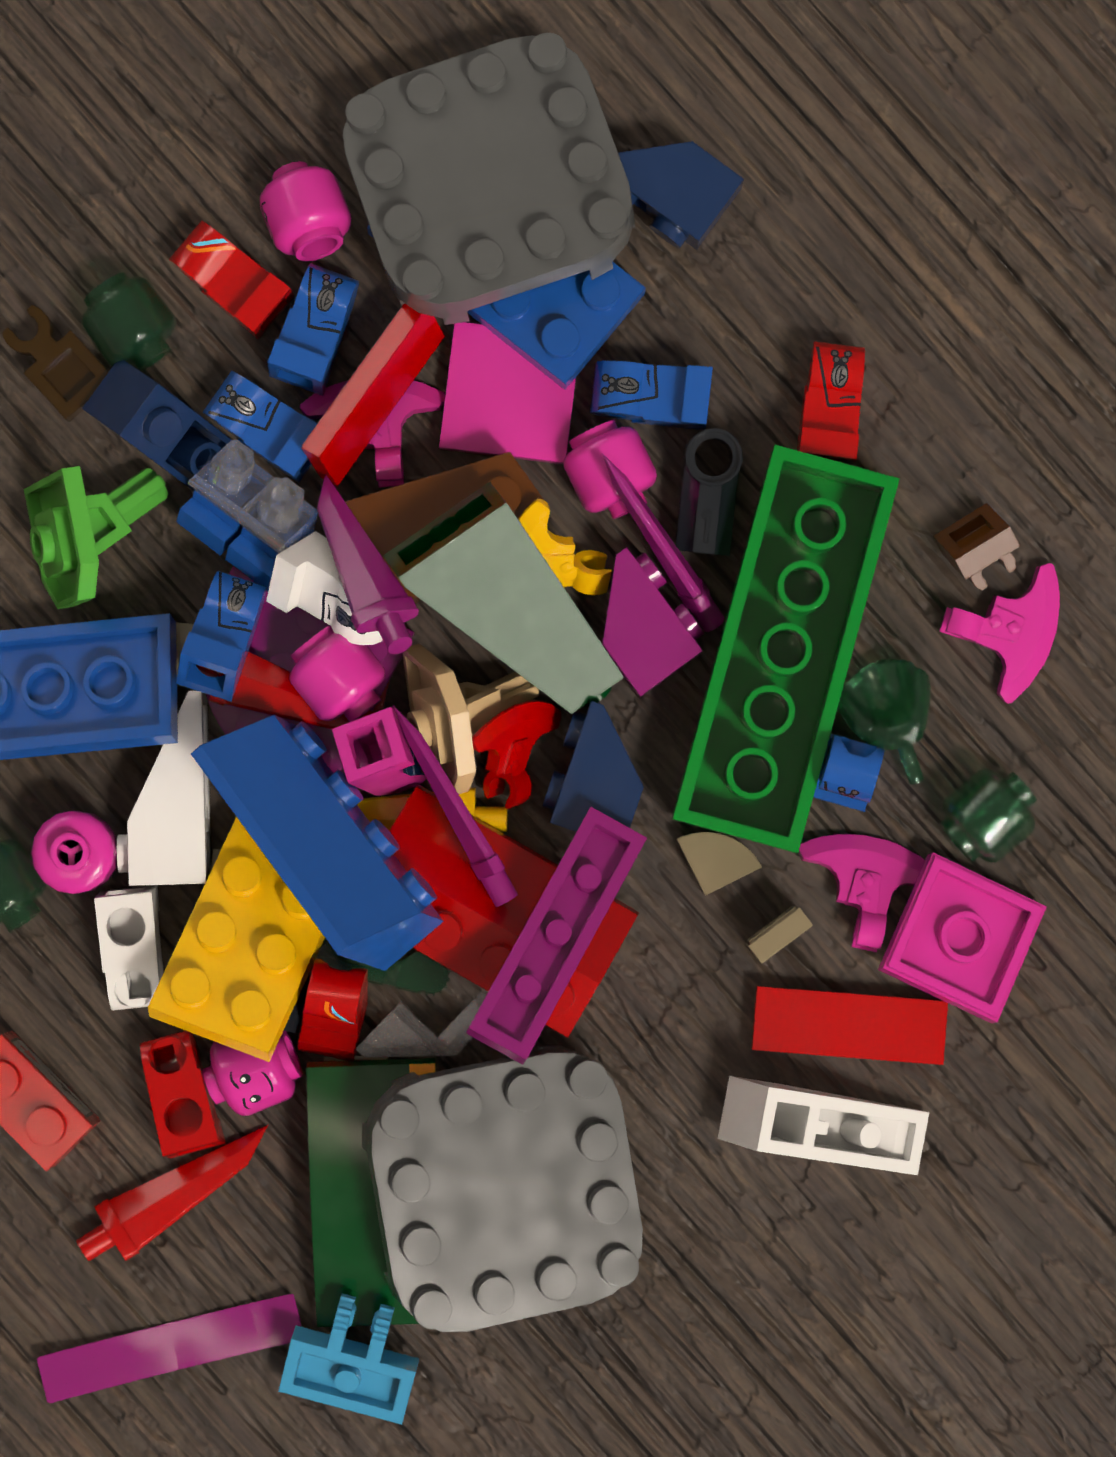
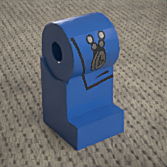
M310 263L300 284L294 306L289 309L280 336L276 339L267 362L269 377L322 396L324 395L359 287L358 280Z
M597 361L595 363L590 413L602 417L632 420V423L705 430L713 367L694 365L680 367L626 361Z
M231 371L202 413L239 438L238 441L300 483L312 465L302 450V444L317 423L298 413L248 379Z
M221 571L216 572L203 609L200 608L193 628L188 633L182 648L176 684L232 702L260 618L267 586ZM196 665L223 673L225 675L220 677L207 676L203 674L197 668Z
M830 734L813 798L865 812L866 805L870 803L875 789L885 748Z

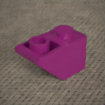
M626 547L616 554L602 645L625 680L640 698L701 654L703 650L696 640L703 636L704 632L683 604H680L673 610L658 589L667 582L648 555L643 552L637 558H634Z

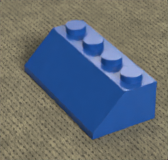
M272 715L196 748L191 753L192 757L337 955L386 971L444 922L431 905L437 899L432 887L415 869L411 868L408 872L394 855L400 849L394 836L377 819L369 822L357 806L363 800L362 794L357 787L348 784L346 775L343 772L337 770L333 773L321 757L327 751L326 746L306 723L301 721L298 725H295L276 715Z

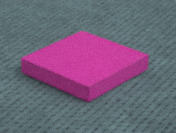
M466 322L455 323L439 449L490 456L511 452L515 459L563 464L564 458L567 455L576 378L564 390L484 325Z
M934 852L930 853L925 859L878 970L991 1024L997 1023L1047 906Z

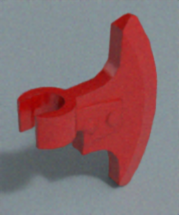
M539 700L525 701L497 714L472 736L473 749L480 753L488 750L485 769L490 772L486 774L483 782V791L487 799L503 794L505 780L510 787V795L505 804L506 809L521 805L529 799L532 784L525 769L531 749L542 734L559 727L561 710L549 702Z

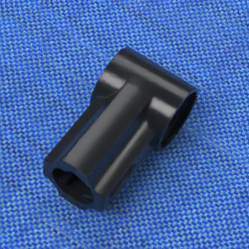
M718 428L705 429L688 441L682 455L683 474L675 545L679 551L730 556L738 477L743 461L742 448L738 440L728 431ZM713 439L720 441L729 452L730 462L728 468L718 476L704 474L695 463L696 449L705 440Z

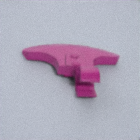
M348 381L327 387L323 396L316 393L300 404L302 413L310 419H321ZM413 381L365 449L375 450L376 480L379 488L395 487L404 484L402 427L413 414L441 410L445 403L444 392L422 382Z
M1047 563L1037 566L1032 582L1027 592L1015 599L993 596L985 617L955 607L952 609L946 608L939 632L974 642L993 650L1001 659L1003 668L996 694L1007 704L1013 703L1031 685L1050 653L1057 631L1060 608L1059 584L1054 565Z
M835 834L814 838L801 843L798 852L801 861L819 864L826 867L834 875L837 882L835 902L844 903L847 906L858 909L859 914L854 927L852 947L877 952V949H881L886 930V915L892 893L898 887L904 885L914 886L925 860L894 842L857 834Z

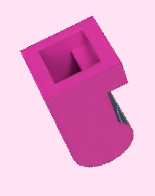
M394 708L383 709L332 729L348 784L376 796H385L411 789L427 779L406 740Z

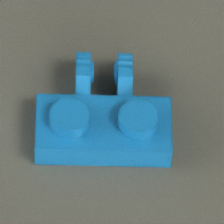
M343 1293L340 1297L331 1335L295 1326L278 1392L402 1425L420 1358L384 1349L395 1307L381 1304L379 1310L375 1312L370 1329L372 1333L370 1345L345 1339L348 1327L352 1326L357 1307L355 1305L356 1297Z

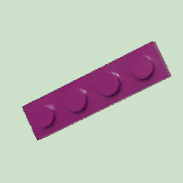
M590 807L467 1029L466 1034L522 1065L525 1063L647 837Z

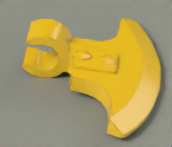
M536 499L523 511L518 520L563 587H573L578 592L587 595L606 593L612 572L611 569H604L607 555L594 550H583L575 555L576 545L573 542V537L555 535L547 529L550 514L548 502L542 499Z

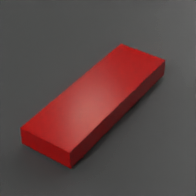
M403 304L304 441L302 450L320 478L324 479L326 474L332 484L338 487L444 339L445 335L434 316L418 313L407 304Z
M756 985L751 1049L944 1065L948 1003L935 999Z

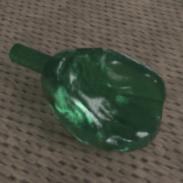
M881 659L876 663H870L858 670L843 686L838 710L851 730L860 739L867 741L868 744L885 748V750H898L909 784H916L924 780L913 743L923 738L927 725L931 699L929 675L925 670L915 667L912 662L904 659Z

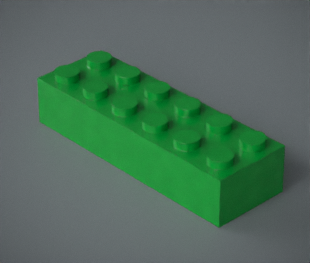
M774 445L768 461L675 802L672 820L789 852H799L900 478Z

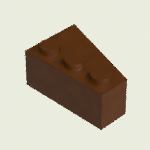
M507 452L345 501V503L407 595L412 597L416 604L421 599L404 587L383 555L488 482H491L504 498L517 519L536 499H544L511 452Z

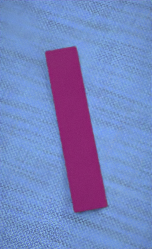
M287 1294L43 1355L37 1358L46 1400L48 1403H54L160 1374L288 1344L291 1342L295 1326H302L295 1297L293 1294Z

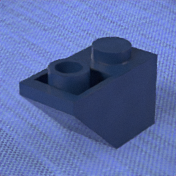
M693 141L618 153L629 181L632 205L634 204L651 216L654 220L649 227L666 242L679 249L686 242L697 250L742 189L744 178Z
M120 357L82 408L193 491L219 466L225 465L239 447L238 444L164 387Z
M591 701L587 714L576 711L573 714L563 746L575 751L567 774L554 770L542 807L554 811L550 823L577 832L590 807L630 828L644 786L604 705Z

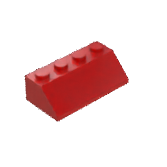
M418 784L389 832L400 846V849L394 855L408 872L411 868L415 869L434 890L437 899L431 905L444 922L413 948L489 991L558 865L472 815L492 850L497 853L504 864V870L518 893L509 902L495 907L481 880L477 879L471 868L470 860L435 793ZM614 898L546 1023L548 1027L567 1038L569 1037L639 914L637 910Z

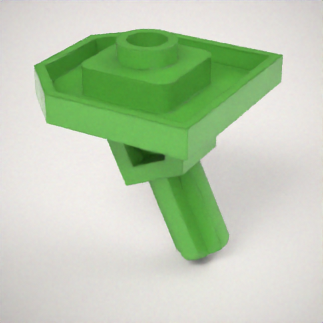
M80 466L62 468L23 489L31 525V551L39 565L42 583L57 609L75 607L94 599L96 596L99 566L98 555L132 531L129 527L131 524L166 500L168 496V491L165 487L166 483L151 468L142 469L109 494L101 493L86 496Z

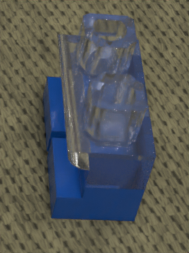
M235 439L226 444L188 481V485L194 489L193 496L180 508L176 520L179 525L217 554L221 555L227 550L225 560L255 583L267 586L268 592L276 555L314 532L318 511L304 500V490L287 477L274 478L255 463L254 452Z

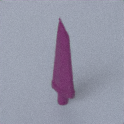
M603 454L614 488L678 591L679 598L685 607L691 611L704 632L718 628L724 622L725 617L711 597L709 589L703 580L696 575L627 476Z
M325 474L317 511L352 613L351 620L358 633L379 631L388 652L400 654L409 649L413 642L404 622L415 618L419 610L413 598L407 595L352 511Z
M393 705L406 740L469 858V864L477 879L481 880L495 907L509 902L518 893L504 870V864L497 853L492 850L422 734Z

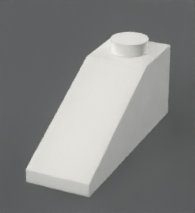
M188 691L177 714L178 743L163 744L127 821L128 834H118L117 836L118 872L129 873V886L205 884L211 872L209 778L191 755L196 748L208 742V707L205 693Z
M729 1076L718 1139L759 1152L918 1175L929 1112L784 1084Z

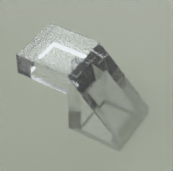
M482 989L440 1034L411 1006L402 1000L356 1049L365 1058L457 1055L473 1038L466 1034V1031L488 992Z

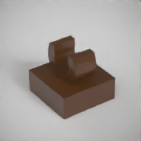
M988 503L933 536L943 556L965 580L969 579L981 591L988 587L986 580L982 576V569L998 560L1009 573L1016 570V560L1011 552L1020 547L1010 526Z

